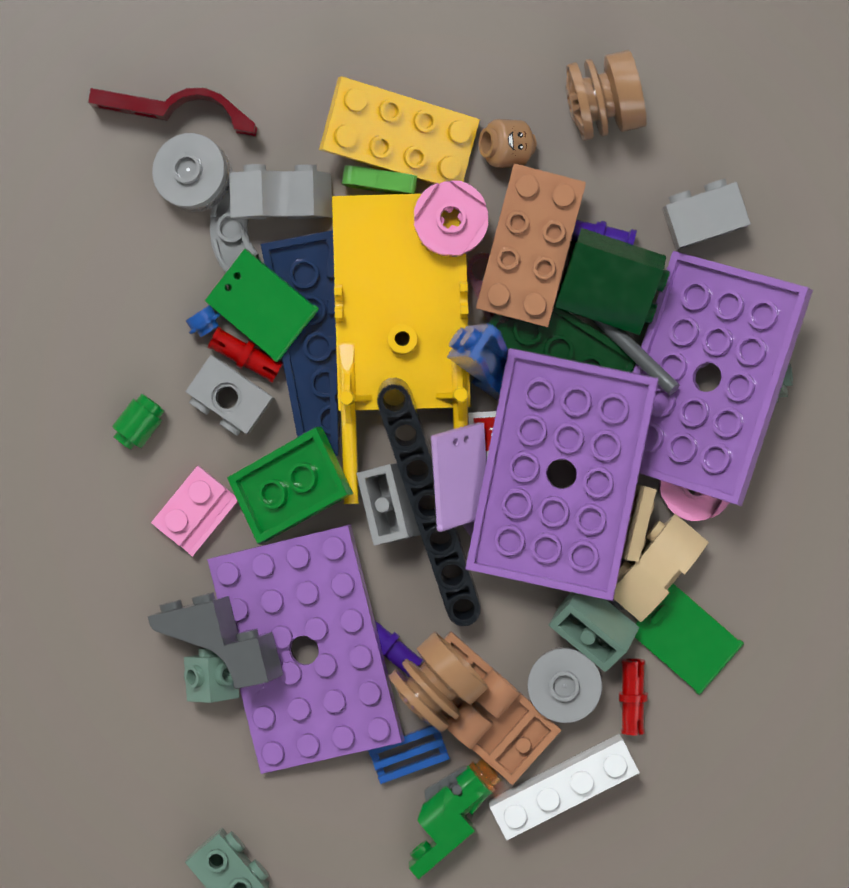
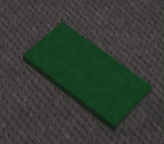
M555 303L548 327L495 313L488 322V324L501 332L508 351L509 348L627 372H633L636 363L615 342L568 311L556 308Z

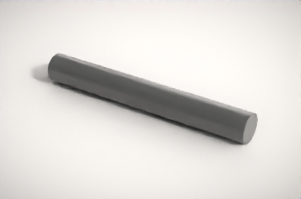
M593 320L649 376L659 378L658 385L664 391L672 395L678 390L680 384L626 332L620 328Z

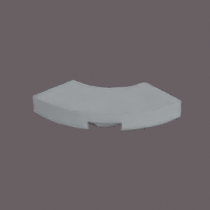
M229 177L226 179L221 192L214 199L210 214L212 248L225 273L244 249L249 250L255 256L258 255L250 243L247 230L249 219L231 218Z

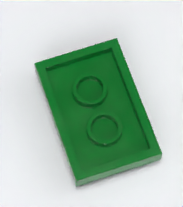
M322 427L313 428L227 477L257 544L269 541L353 494Z

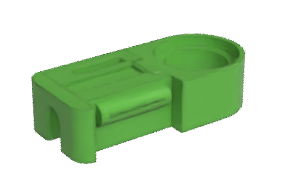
M346 165L344 166L342 185L374 192L415 194L418 179L416 175Z

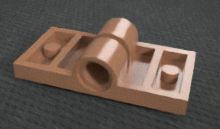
M514 163L476 309L548 327L586 182Z
M450 631L444 639L470 664L489 688L471 705L455 696L452 701L460 713L457 719L451 717L443 709L440 713L449 723L447 730L466 747L476 752L513 785L561 732V728L552 720L540 714L529 699L456 634ZM423 661L419 667L421 668L425 662Z

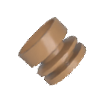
M630 50L605 55L604 73L598 74L593 61L586 59L584 61V78H582L576 62L566 65L567 81L565 89L572 120L579 129L583 141L593 139L592 122L594 121L602 137L607 136L609 130L608 118L614 117L621 132L646 127L647 119L643 91L637 67Z
M434 631L417 648L425 664L420 668L414 662L406 659L402 662V665L412 677L408 679L397 669L388 677L395 685L403 702L421 720L443 732L449 727V723L440 713L442 709L454 719L460 716L457 707L452 701L455 696L471 705L489 687L470 664L442 636Z

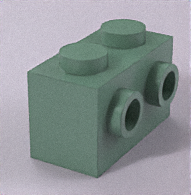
M571 592L561 602L548 625L604 672L612 667L628 651L639 629V626L606 599Z
M223 828L219 829L188 855L185 861L186 865L206 888H268L269 882L266 880L269 874L256 859L251 862L243 853L245 846L239 837L232 831L227 834Z

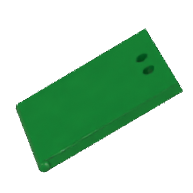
M247 249L241 252L205 299V302L270 355L275 362L281 359L319 310L318 306L308 301Z
M673 583L667 590L670 593L642 622L638 620L635 623L639 626L635 638L695 689L696 694L700 695L741 649L744 642L733 636Z

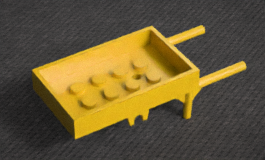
M422 194L332 196L338 411H341L343 472L353 492L352 495L344 499V504H359L358 478L356 474L358 473L356 410H379L377 393L383 381L389 378L402 379L408 384L417 409L453 408V429L468 425V407H471L470 373L447 358L452 349L449 346L452 337L460 328L465 329L468 326L466 253L459 257L442 256L430 251L422 244L414 228V209ZM453 209L450 213L444 210L441 214L445 220L443 226L448 229L452 225L458 227L461 224V221L458 219L460 212L456 209ZM399 332H406L409 335L410 341L407 345L400 346L395 342V337ZM391 389L384 394L383 398L389 405L396 406L404 401L405 396L400 390Z

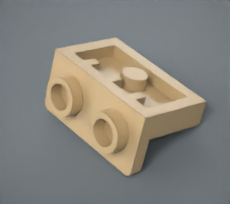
M637 484L622 555L623 559L635 562L640 560L641 552L645 546V536L650 515L654 510V499L657 489Z

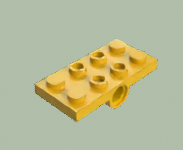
M341 76L337 79L319 150L368 164L374 169L416 175L418 180L431 184L450 181L463 182L480 119Z

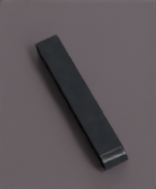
M389 378L379 386L377 393L378 408L448 617L456 625L469 626L475 623L480 615L479 595L471 571L465 569L467 559L456 527L445 530L451 537L444 544H437L430 538L432 533L437 531L436 508L431 510L424 509L420 506L419 500L425 495L435 496L432 453L408 384L399 378ZM391 389H397L404 394L405 399L401 404L392 406L385 402L384 394ZM401 425H410L415 428L417 433L411 440L404 441L397 437L395 431ZM414 460H421L427 464L428 469L422 475H413L408 471L407 466ZM454 564L458 565L462 572L455 578H448L443 575L442 570L445 566ZM459 599H468L473 603V607L466 612L457 611L453 605Z

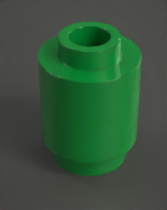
M141 393L137 400L134 398L131 400L112 425L117 431L113 437L130 450L135 445L142 449L163 421L160 417L164 414L165 410Z

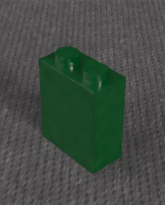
M581 228L558 292L555 307L640 335L644 323L651 324L658 305V303L652 302L656 291L663 292L669 278L670 271L664 269L666 256Z

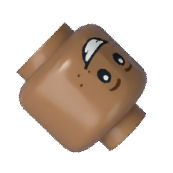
M494 119L482 130L479 137L480 153L494 167L513 168L514 163L526 165L531 155L535 153L537 145L536 137L532 133L531 128L522 120Z

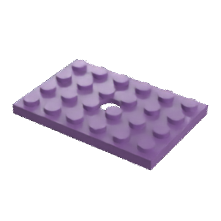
M673 251L667 270L670 271L664 291H659L656 303H658L652 323L648 325L641 348L672 376L680 386L675 393L669 395L657 384L639 473L742 506L813 290L805 286ZM635 364L633 373L649 376L641 367ZM708 364H715L720 369L721 381L714 390L703 392L695 381L696 373L700 368L706 367Z
M509 348L465 569L613 601L659 378ZM565 459L574 465L577 475L575 482L570 487L557 488L551 484L547 477V470L553 461Z
M351 524L207 559L217 598L229 596L238 633L256 628L259 635L273 632L283 675L267 683L240 688L261 774L404 741ZM308 636L317 643L319 652L313 663L302 664L293 657L291 646L297 637Z

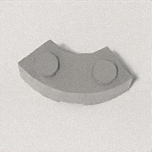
M249 164L244 165V172L229 173L231 218L266 220V217H288V220L332 218L331 173L317 171V165H296L295 171H266V165Z

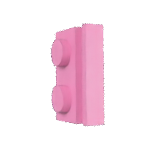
M198 465L151 523L193 557L238 501L232 492Z

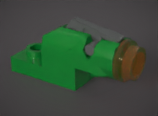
M480 759L477 763L472 761L468 766H462L425 789L426 802L420 808L417 821L433 841L429 844L427 840H424L410 853L412 859L409 861V869L418 880L475 832L474 824L466 815L469 813L473 815L484 800L497 790L496 785L502 781L485 760Z

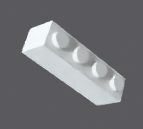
M617 734L488 800L489 807L506 840H509L640 772L620 734Z

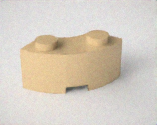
M676 514L665 523H662L660 520L657 521L648 531L645 537L649 542L644 546L639 562L632 561L628 563L625 560L620 565L614 600L640 622L670 593L667 591L681 573L684 575L687 573L709 543Z

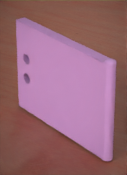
M478 422L431 436L436 520L439 532L475 521L486 467L484 423Z

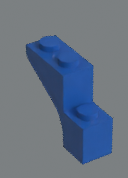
M490 324L466 326L465 329L460 328L449 343L452 349L447 358L474 376L471 383L499 401L508 356V349L501 332Z

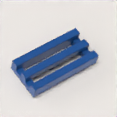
M433 725L403 735L404 741L402 743L368 750L380 784L449 760L450 757L441 732ZM431 734L434 735L435 740L380 760L379 753ZM436 748L439 749L440 753L388 772L384 771L386 766Z

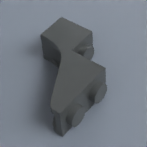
M214 592L193 597V604L186 606L182 605L181 600H176L159 605L161 612L148 616L149 624L154 631L216 653L226 664L235 689L267 683L283 675L273 632L259 635L256 628L238 633L229 596L215 599Z

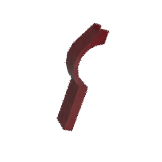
M90 88L88 103L93 108L167 121L175 109L186 102L200 99L214 102L224 108L230 115L233 128L237 134L256 137L258 130L256 124L223 95L207 88H186L172 94L166 101Z

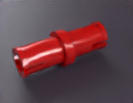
M220 327L217 328L207 348L213 349L235 361L236 367L242 369L244 366L271 383L283 364L282 361L275 362L271 356L254 348L255 343L251 341L245 343L223 331Z
M622 659V691L619 692V701L622 702L621 734L636 736L638 734H645L644 702L648 701V693L644 692V659Z

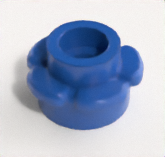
M209 305L188 318L186 323L191 329L189 334L197 331L199 336L202 337L218 327L219 324L215 319L220 317V313L216 314Z

